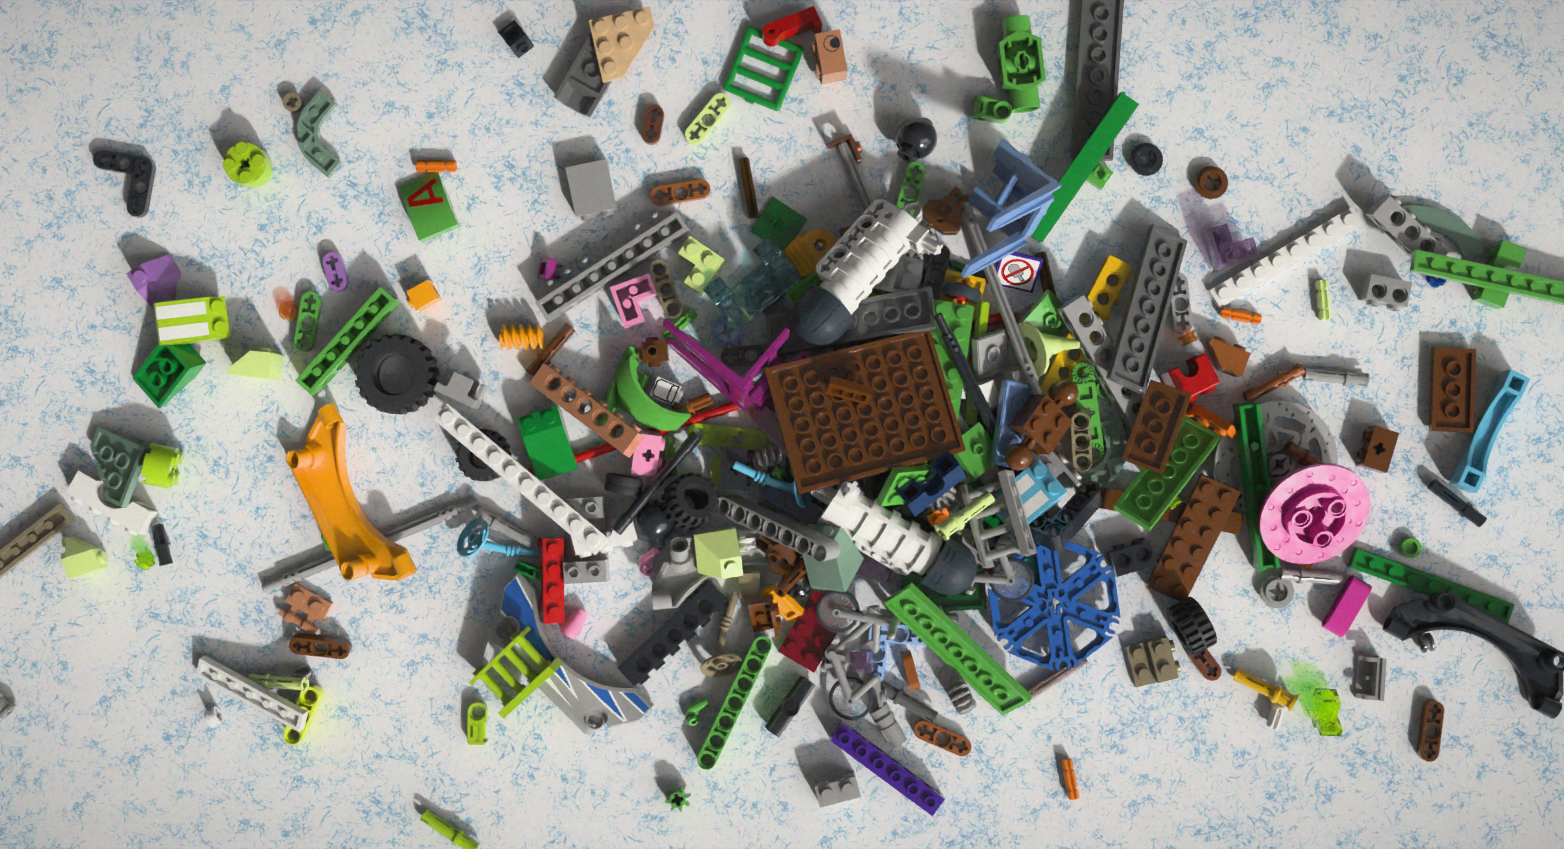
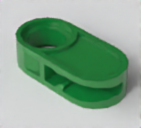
M521 560L516 561L514 571L541 581L540 567Z

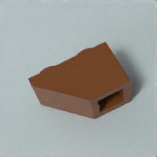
M1218 336L1207 339L1205 344L1216 369L1236 378L1242 377L1251 353L1245 351L1246 348L1241 345L1234 344L1232 346L1227 344L1225 339Z

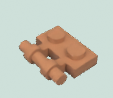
M295 583L285 600L286 603L292 606L291 609L288 611L282 607L278 615L282 616L284 621L300 626V629L304 632L309 631L312 634H316L319 627L313 625L314 620L317 619L323 622L333 602ZM299 610L308 614L306 620L296 615Z

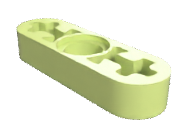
M718 93L714 95L686 129L685 137L690 145L697 146L701 144L730 109V99L726 94ZM725 99L726 106H720L718 108L717 113H719V115L717 116L716 113L713 111L717 107L716 100L721 101ZM705 114H711L714 117V121L710 125H705L702 122V117ZM699 123L706 131L704 132L701 129L698 133L700 138L698 140L696 138L691 140L690 132L695 133L699 129V126L696 124Z

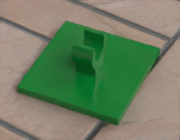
M772 197L750 232L783 253V250L796 238L807 218Z

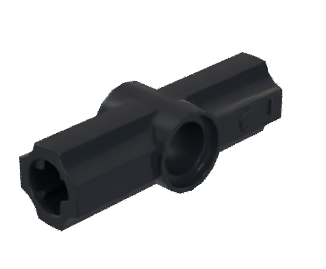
M800 675L764 727L775 736L780 737L816 685ZM787 701H793L796 704V708L793 711H787L784 708V704Z

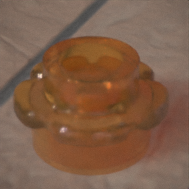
M294 301L283 302L280 305L279 315L282 319L293 321L298 316L299 307L296 306Z

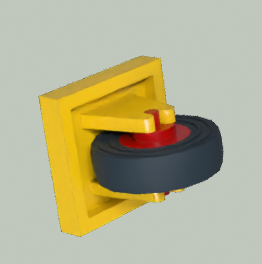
M946 270L938 300L974 306L972 320H975L977 302L982 300L987 279L971 275L963 278L959 272Z

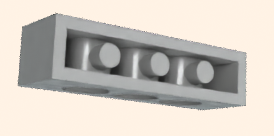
M1382 195L1365 213L1411 259L1414 250H1421L1420 244L1423 240L1426 246L1422 251L1445 256L1449 253L1444 248V242L1429 234L1431 230L1426 225L1419 224L1415 220L1416 216L1410 210H1404L1400 206L1401 201L1393 195ZM1395 212L1397 218L1395 222L1392 223L1390 218L1392 213ZM1409 226L1411 234L1407 237L1405 230Z

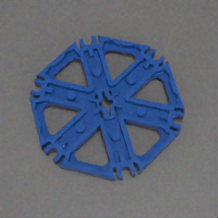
M1070 541L1064 548L1083 555L1086 561L1082 567L1062 581L1058 551L1050 550L1038 544V546L1035 545L1037 553L1034 555L1037 560L1040 585L1034 583L1031 593L1021 600V602L1029 604L1031 607L1010 623L1005 624L1000 619L999 598L993 593L992 589L987 587L994 636L1003 632L996 639L999 642L1001 639L1006 638L1008 642L1003 648L1012 655L1053 670L1052 663L1054 662V667L1057 671L1060 670V662L1064 661L1066 662V667L1071 669V662L1069 660L1072 659L1073 667H1076L1113 638L1106 635V631L1110 634H1115V631L1110 629L1109 625L1112 622L1119 624V621L1112 616H1118L1119 618L1121 616L1114 569L1105 573L1112 566L1108 564L1105 567H1101L1100 563L1105 557L1103 555L1097 557L1101 554L1100 552ZM1013 553L1010 557L1021 559L1024 556ZM999 565L996 569L1003 572L1002 566ZM1017 577L1013 585L994 583L995 588L1000 594L1011 598L1023 595L1030 585V581ZM1099 581L1106 583L1109 601L1106 609L1101 610L1076 600ZM1052 592L1055 599L1059 601L1056 604L1055 611L1051 605H1048V602L1052 601ZM1068 620L1096 632V637L1079 651H1073L1071 648ZM1046 624L1049 653L1045 656H1040L1023 649L1021 642Z

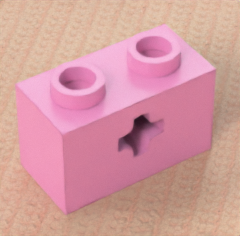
M641 429L639 433L645 438L633 453L631 474L655 477L657 471L661 470L662 459H659V452L664 451L665 439L662 438L661 432ZM647 449L651 450V454L649 457H646L645 455Z

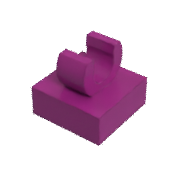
M541 258L537 279H561V276L555 275L554 271L555 268H563V265L556 263V259Z

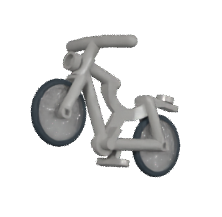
M955 502L948 510V513H957L962 509L960 504ZM965 527L960 531L957 530L956 533L962 535V542L972 551L976 564H978V550L972 544V540H974L973 532ZM999 543V544H997V546L995 547V549H998V548H1001V547H1004V546H1007V545L1002 544V543ZM1005 555L993 559V561L997 559L999 561L994 565L995 567H992L990 573L977 572L972 584L964 591V593L972 595L976 589L974 582L990 583L993 593L998 598L1007 602H1017L1023 600L1031 593L1034 586V574L1030 566L1023 560ZM913 570L911 571V573H913V574H915V575H917V576H921V575H919L918 573L914 572Z
M829 590L820 596L816 604V617L819 623L825 629L835 633H842L852 629L858 621L862 623L837 645L831 644L826 648V658L823 659L820 668L821 672H826L828 668L834 667L838 681L832 686L829 693V703L832 710L843 719L858 720L866 716L872 708L873 694L870 689L871 687L876 690L879 707H883L884 702H887V691L881 687L880 675L877 672L869 673L864 665V656L869 650L874 653L879 651L881 625L889 627L887 637L889 640H894L897 627L902 622L896 616L892 619L883 617L880 614L879 605L868 606L867 612L860 611L858 601L848 591ZM872 626L871 640L866 641L858 649L857 654L844 650ZM842 661L855 664L858 674L864 681L855 677H848Z

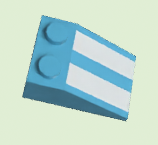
M1040 459L1016 477L1028 524L1060 502L1068 492ZM1002 490L993 496L995 502L989 506L1004 502L1005 497ZM1007 510L995 513L1004 524L1009 523L1011 520Z

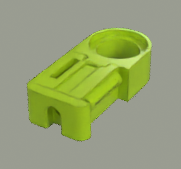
M481 701L474 702L468 708L467 743L469 745H484L488 742V740H485V723L488 722V707ZM478 705L483 708L484 713L482 717H475L473 715L472 709L474 706Z

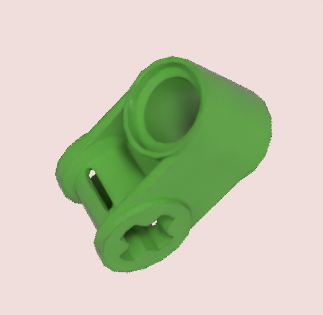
M974 96V111L970 115L972 119L1004 124L1009 120L1012 107L1008 102L985 96ZM1003 108L1007 111V115L1001 117L996 111Z

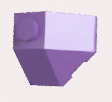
M169 254L144 262L126 274L136 291L154 309V303L175 301V290L182 272Z

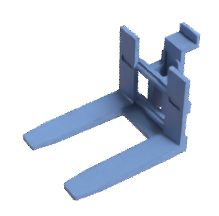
M1004 138L1001 139L993 154L996 158V165L992 172L1004 183L997 197L994 199L982 187L977 185L968 202L990 220L986 228L989 232L999 228L1008 238L968 262L960 274L963 278L1026 246L1025 238L1033 234L1043 216L1046 215L1050 204L1055 200L1052 192L1061 187L1060 183L1053 177H1048L1030 161L1026 154L1020 153ZM1009 199L1013 204L1005 208L1004 205ZM1025 216L1022 222L1018 220L1019 218Z

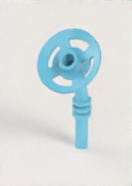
M735 461L732 466L733 469L754 478L753 481L756 482L758 480L759 484L762 482L763 486L766 484L792 492L802 509L809 508L812 503L813 495L811 491L798 494L795 481L788 483L769 477L770 474L767 473L765 475L764 471L761 473L760 469L757 471L738 461Z
M481 518L467 524L457 541V551L463 557H471L481 548L505 553L506 556L511 554V557H514V555L519 557L520 555L538 558V549L487 541L489 525L487 521ZM468 536V546L464 548L465 541Z

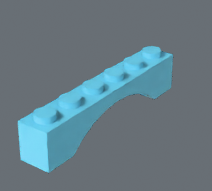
M1514 370L1500 372L1474 428V433L1471 434L1449 481L1450 485L1467 493L1478 492L1486 475L1489 456L1496 437L1508 415L1522 398L1530 378Z

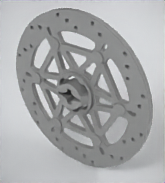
M1272 400L1259 403L1261 406L1269 480L1272 489L1277 481H1281L1292 473L1294 465L1300 468L1306 467L1297 463L1295 458L1284 452V446L1291 440L1294 443L1299 440L1298 446L1309 450L1308 442L1314 437L1319 446L1321 461L1337 465L1338 456L1334 438L1327 425L1317 414L1300 404L1289 401ZM1277 416L1292 418L1303 424L1304 428L1299 433L1276 426L1274 418ZM1233 418V419L1230 421V424H1232L1233 427L1235 428V422H1234V418ZM1271 431L1275 444L1269 446V432ZM1280 431L1293 435V438L1281 444L1277 432ZM1225 436L1219 439L1215 449L1214 477L1216 480L1236 488L1231 476L1230 460L1231 457L1239 459L1238 446L1236 444L1237 438L1235 436L1234 439ZM1240 486L1238 489L1242 495L1237 499L1233 510L1240 514L1245 512L1243 517L1246 518L1243 486Z

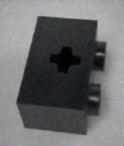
M722 447L721 490H747V486H751L750 476L740 471L738 475H734V471L730 470L735 461L751 465L752 453L748 452V448Z

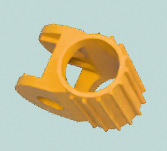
M817 228L806 235L803 232L783 250V254L799 278L804 279L816 270L818 262L835 245L837 240L829 230ZM817 243H822L825 245L826 249L823 251H818L815 249L814 245Z

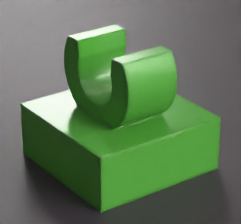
M1098 162L1086 181L1102 190L1113 174V171Z

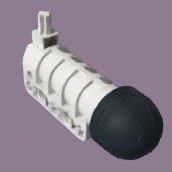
M875 200L818 262L816 272L823 281L820 286L811 285L799 298L793 310V324L796 332L802 339L816 345L830 344L839 339L853 323L852 313L858 308L861 300L868 297L872 292V288L883 280L886 275L885 273L892 269L898 263L900 256L907 253L909 249L919 254L923 249L934 255L941 253L943 245L931 238L928 229L918 225L923 218V212L918 203H909L901 209L886 200ZM912 210L918 211V214L915 216H911L908 213ZM865 222H872L870 227L862 228ZM838 252H845L842 258H835Z
M856 481L852 484L850 482H843L838 484L836 489L829 486L811 491L815 498L827 504L817 524L842 527L858 550L901 575H908L913 570L921 575L920 583L945 595L961 593L974 581L977 573L976 560L972 551L964 543L952 536H949V540L944 541L940 536L931 531L929 533L920 529V524L915 521L908 522L901 518L902 514L898 511L892 510L891 512L885 507L880 506L876 502V498L871 500L864 496V491L856 487L858 484Z

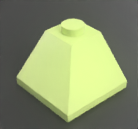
M735 527L693 533L697 571L699 574L721 579L743 576L741 553Z

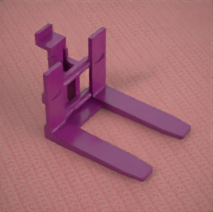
M667 319L663 321V326L706 365L671 338L667 341L668 346L741 410L745 412L751 405L754 409L761 412L772 399L765 373L754 384L752 380L766 363L768 367L781 365L789 356L777 357V350L789 337V329L785 328L746 375L741 378ZM802 350L800 354L796 358H793L790 362L809 358L811 356H809L806 352Z

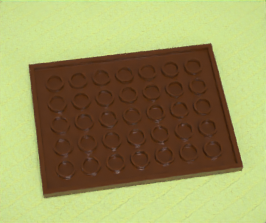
M931 331L911 332L764 368L798 494L888 472L893 467L911 466L935 460L946 451L951 455L966 451ZM848 370L858 371L860 373L858 383L873 387L868 405L826 394L831 376L845 380Z

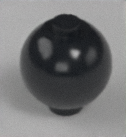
M912 117L901 123L895 137L896 145L899 149L897 155L906 162H911L912 159H922L930 155L937 144V132L932 121L925 117Z
M650 499L633 519L636 534L642 540L648 542V547L664 546V539L669 537L674 529L675 523L668 521V515L664 516L663 511L665 509L661 508L662 502H658V499Z

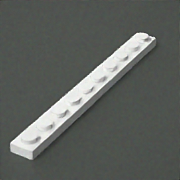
M448 403L433 419L591 553L596 555L609 540L600 530Z

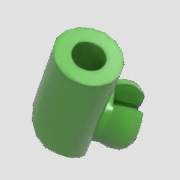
M706 696L688 705L685 719L690 726L697 725L700 710L710 706Z

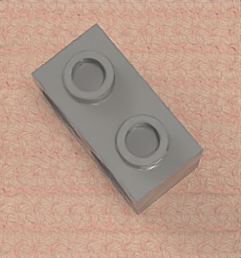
M1375 274L1366 275L1363 280L1360 301H1365L1368 306L1379 307V305L1387 306V310L1400 311V309L1408 307L1412 282ZM1373 286H1375L1378 289V296L1373 295ZM1394 290L1399 294L1398 301L1392 296Z

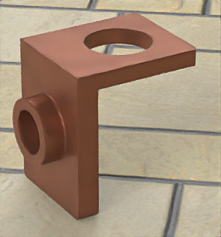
M852 134L828 143V149H832L848 141L857 164H861L862 158L860 153H862L859 142L854 141Z

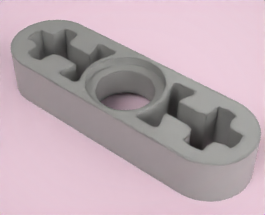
M1179 273L1178 281H1182V285L1179 286V292L1184 291V294L1173 295L1169 308L1172 329L1178 334H1184L1191 330L1193 322L1188 280L1184 274ZM1175 285V288H1174V293L1177 292V286H1176V285ZM1176 298H1182L1185 301L1183 309L1180 310L1175 307L1174 301ZM1186 311V315H1182V321L1186 322L1187 326L1182 330L1180 326H1177V323L1181 321L1180 315L1176 316L1175 313Z

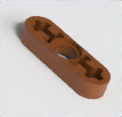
M698 179L657 186L652 189L650 197L655 205L666 206L705 199L710 195L711 189L706 180ZM699 184L707 187V190H704V194L700 195L696 191L692 192L694 196L690 197L688 186L692 185V190L698 189ZM683 187L686 189L687 193L684 198H677L674 193L677 188ZM667 189H671L673 200H669V196L663 197V201L654 198L658 191H661L662 194H669Z
M924 719L916 721L913 726L915 736L925 742L958 756H966L971 751L970 741L960 734L934 723L931 724ZM923 724H926L927 730L932 732L933 727L936 728L932 735V740L929 739L931 735L926 732L920 735V731L917 729L918 726L922 727ZM945 732L948 734L946 743L941 744L937 742L936 736L938 733ZM952 736H955L954 741L957 743L965 741L966 750L962 749L960 752L958 751L959 748L954 744L949 748Z

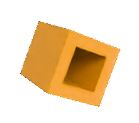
M426 280L406 291L409 296L406 298L408 304L412 309L415 308L420 312L442 300L433 282L430 280Z

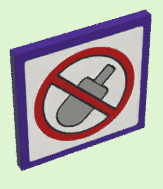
M1014 252L999 260L996 271L1002 286L1033 293L1043 258Z

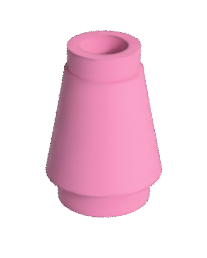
M577 607L565 623L561 625L560 632L572 640L576 636L579 637L588 614Z

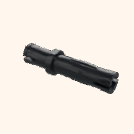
M1434 479L1428 485L1427 489L1454 508L1459 516L1467 518L1477 527H1481L1486 522L1487 517L1473 508V504L1465 502L1437 479Z

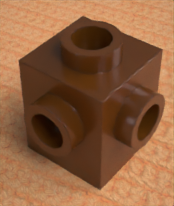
M658 337L645 338L646 342H641V347L638 348L639 360H643V363L648 364L649 368L660 367L662 362H670L666 339L658 340ZM656 349V354L650 355L651 350Z

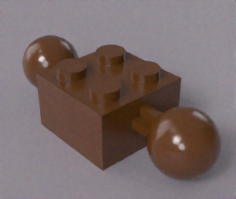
M1070 379L1058 380L1051 390L1053 399L1047 394H1031L1009 424L1013 432L1022 440L1021 443L1010 445L1005 452V462L1011 469L1023 470L1030 465L1032 452L1034 454L1050 455L1073 423L1061 408L1071 405L1077 400L1079 389L1075 382Z

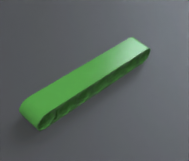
M758 635L753 640L699 752L697 762L702 769L709 770L713 768L771 650L772 642L767 635ZM760 639L766 640L768 642L767 649H758L756 646L757 641ZM749 659H757L759 666L756 669L749 668L747 665ZM742 677L750 681V685L746 688H742L738 684V680ZM733 696L738 697L741 701L737 707H733L729 703V699ZM722 716H729L731 723L727 726L720 723ZM713 735H719L722 738V742L716 745L711 742L710 738ZM704 754H710L713 761L707 764L702 761L701 757Z

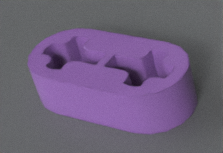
M329 252L323 257V267L328 285L332 290L344 291L349 285L344 260L339 254ZM331 257L338 259V262L335 263L336 270H334L332 265L328 264L331 261ZM335 274L338 275V278L343 279L340 287L333 283L337 280Z

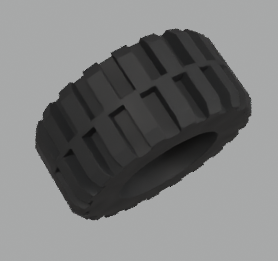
M401 334L382 335L380 339L375 338L370 341L371 345L369 347L365 346L361 350L363 355L361 357L358 356L356 360L359 363L358 369L354 368V375H357L355 385L360 388V396L367 400L366 403L371 407L389 414L403 415L418 411V408L421 406L424 407L428 403L427 400L430 397L433 398L436 393L434 388L437 382L439 383V380H437V375L440 374L439 368L436 367L437 360L435 356H432V351L421 341ZM393 355L406 356L413 362L415 367V379L412 386L401 394L387 392L382 387L379 379L382 364Z

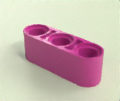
M1351 575L1344 583L1325 615L1321 626L1338 637H1343L1369 596L1372 586L1355 575Z

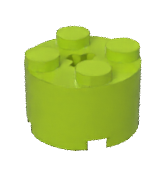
M239 142L227 151L223 161V168L228 177L246 188L260 187L272 175L273 168L270 156L264 150L251 143Z
M151 443L148 448H152L151 453H146L143 461L141 476L146 477V480H143L142 484L170 489L173 484H178L180 473L176 471L178 464H182L184 452H180L179 448Z

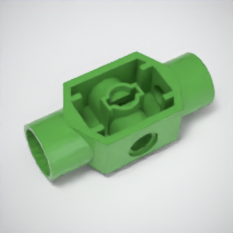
M1015 15L1006 17L1001 20L1003 40L999 42L996 48L1001 90L1009 92L1012 113L1035 111L1041 108L1038 87L1046 80L1041 38L1032 34L1030 16Z

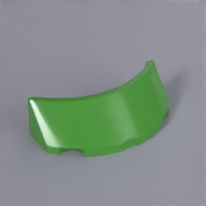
M631 355L617 370L616 374L617 389L623 405L636 420L648 427L664 431L677 430L692 415L685 408L678 411L671 408L665 409L652 401L638 382L637 367L639 362Z

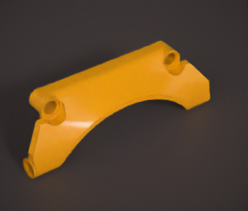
M335 403L321 407L317 411L319 416H317L305 439L307 445L300 449L288 451L286 455L287 464L312 511L343 578L349 581L370 573L375 579L403 580L414 574L417 568L407 548L398 545L381 534L368 520L359 506L353 493L346 467V425Z

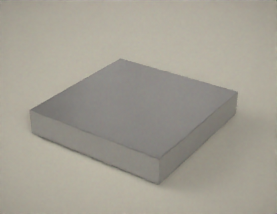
M1002 328L972 339L973 367L976 380H982L1010 369L1007 329Z

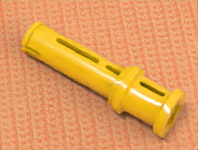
M1238 668L1233 678L1234 681L1269 697L1272 703L1277 702L1287 707L1290 712L1299 697L1298 694L1293 695L1283 690L1280 685L1275 687Z

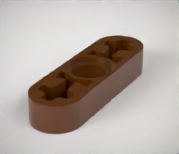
M296 633L289 642V648L293 653L300 655L345 659L352 650V643L343 637ZM322 642L326 649H318L315 643Z
M1435 700L1425 701L1421 710L1416 751L1419 758L1427 762L1435 761L1440 751L1444 706ZM1434 705L1437 708V712H1433L1432 715V712H1429V708H1432ZM1427 718H1433L1436 720V722L1427 720ZM1429 725H1433L1436 729L1433 736H1427L1425 733V729ZM1424 740L1434 741V743H1427ZM1429 745V749L1432 750V753H1429L1428 755L1424 754V749L1427 750Z

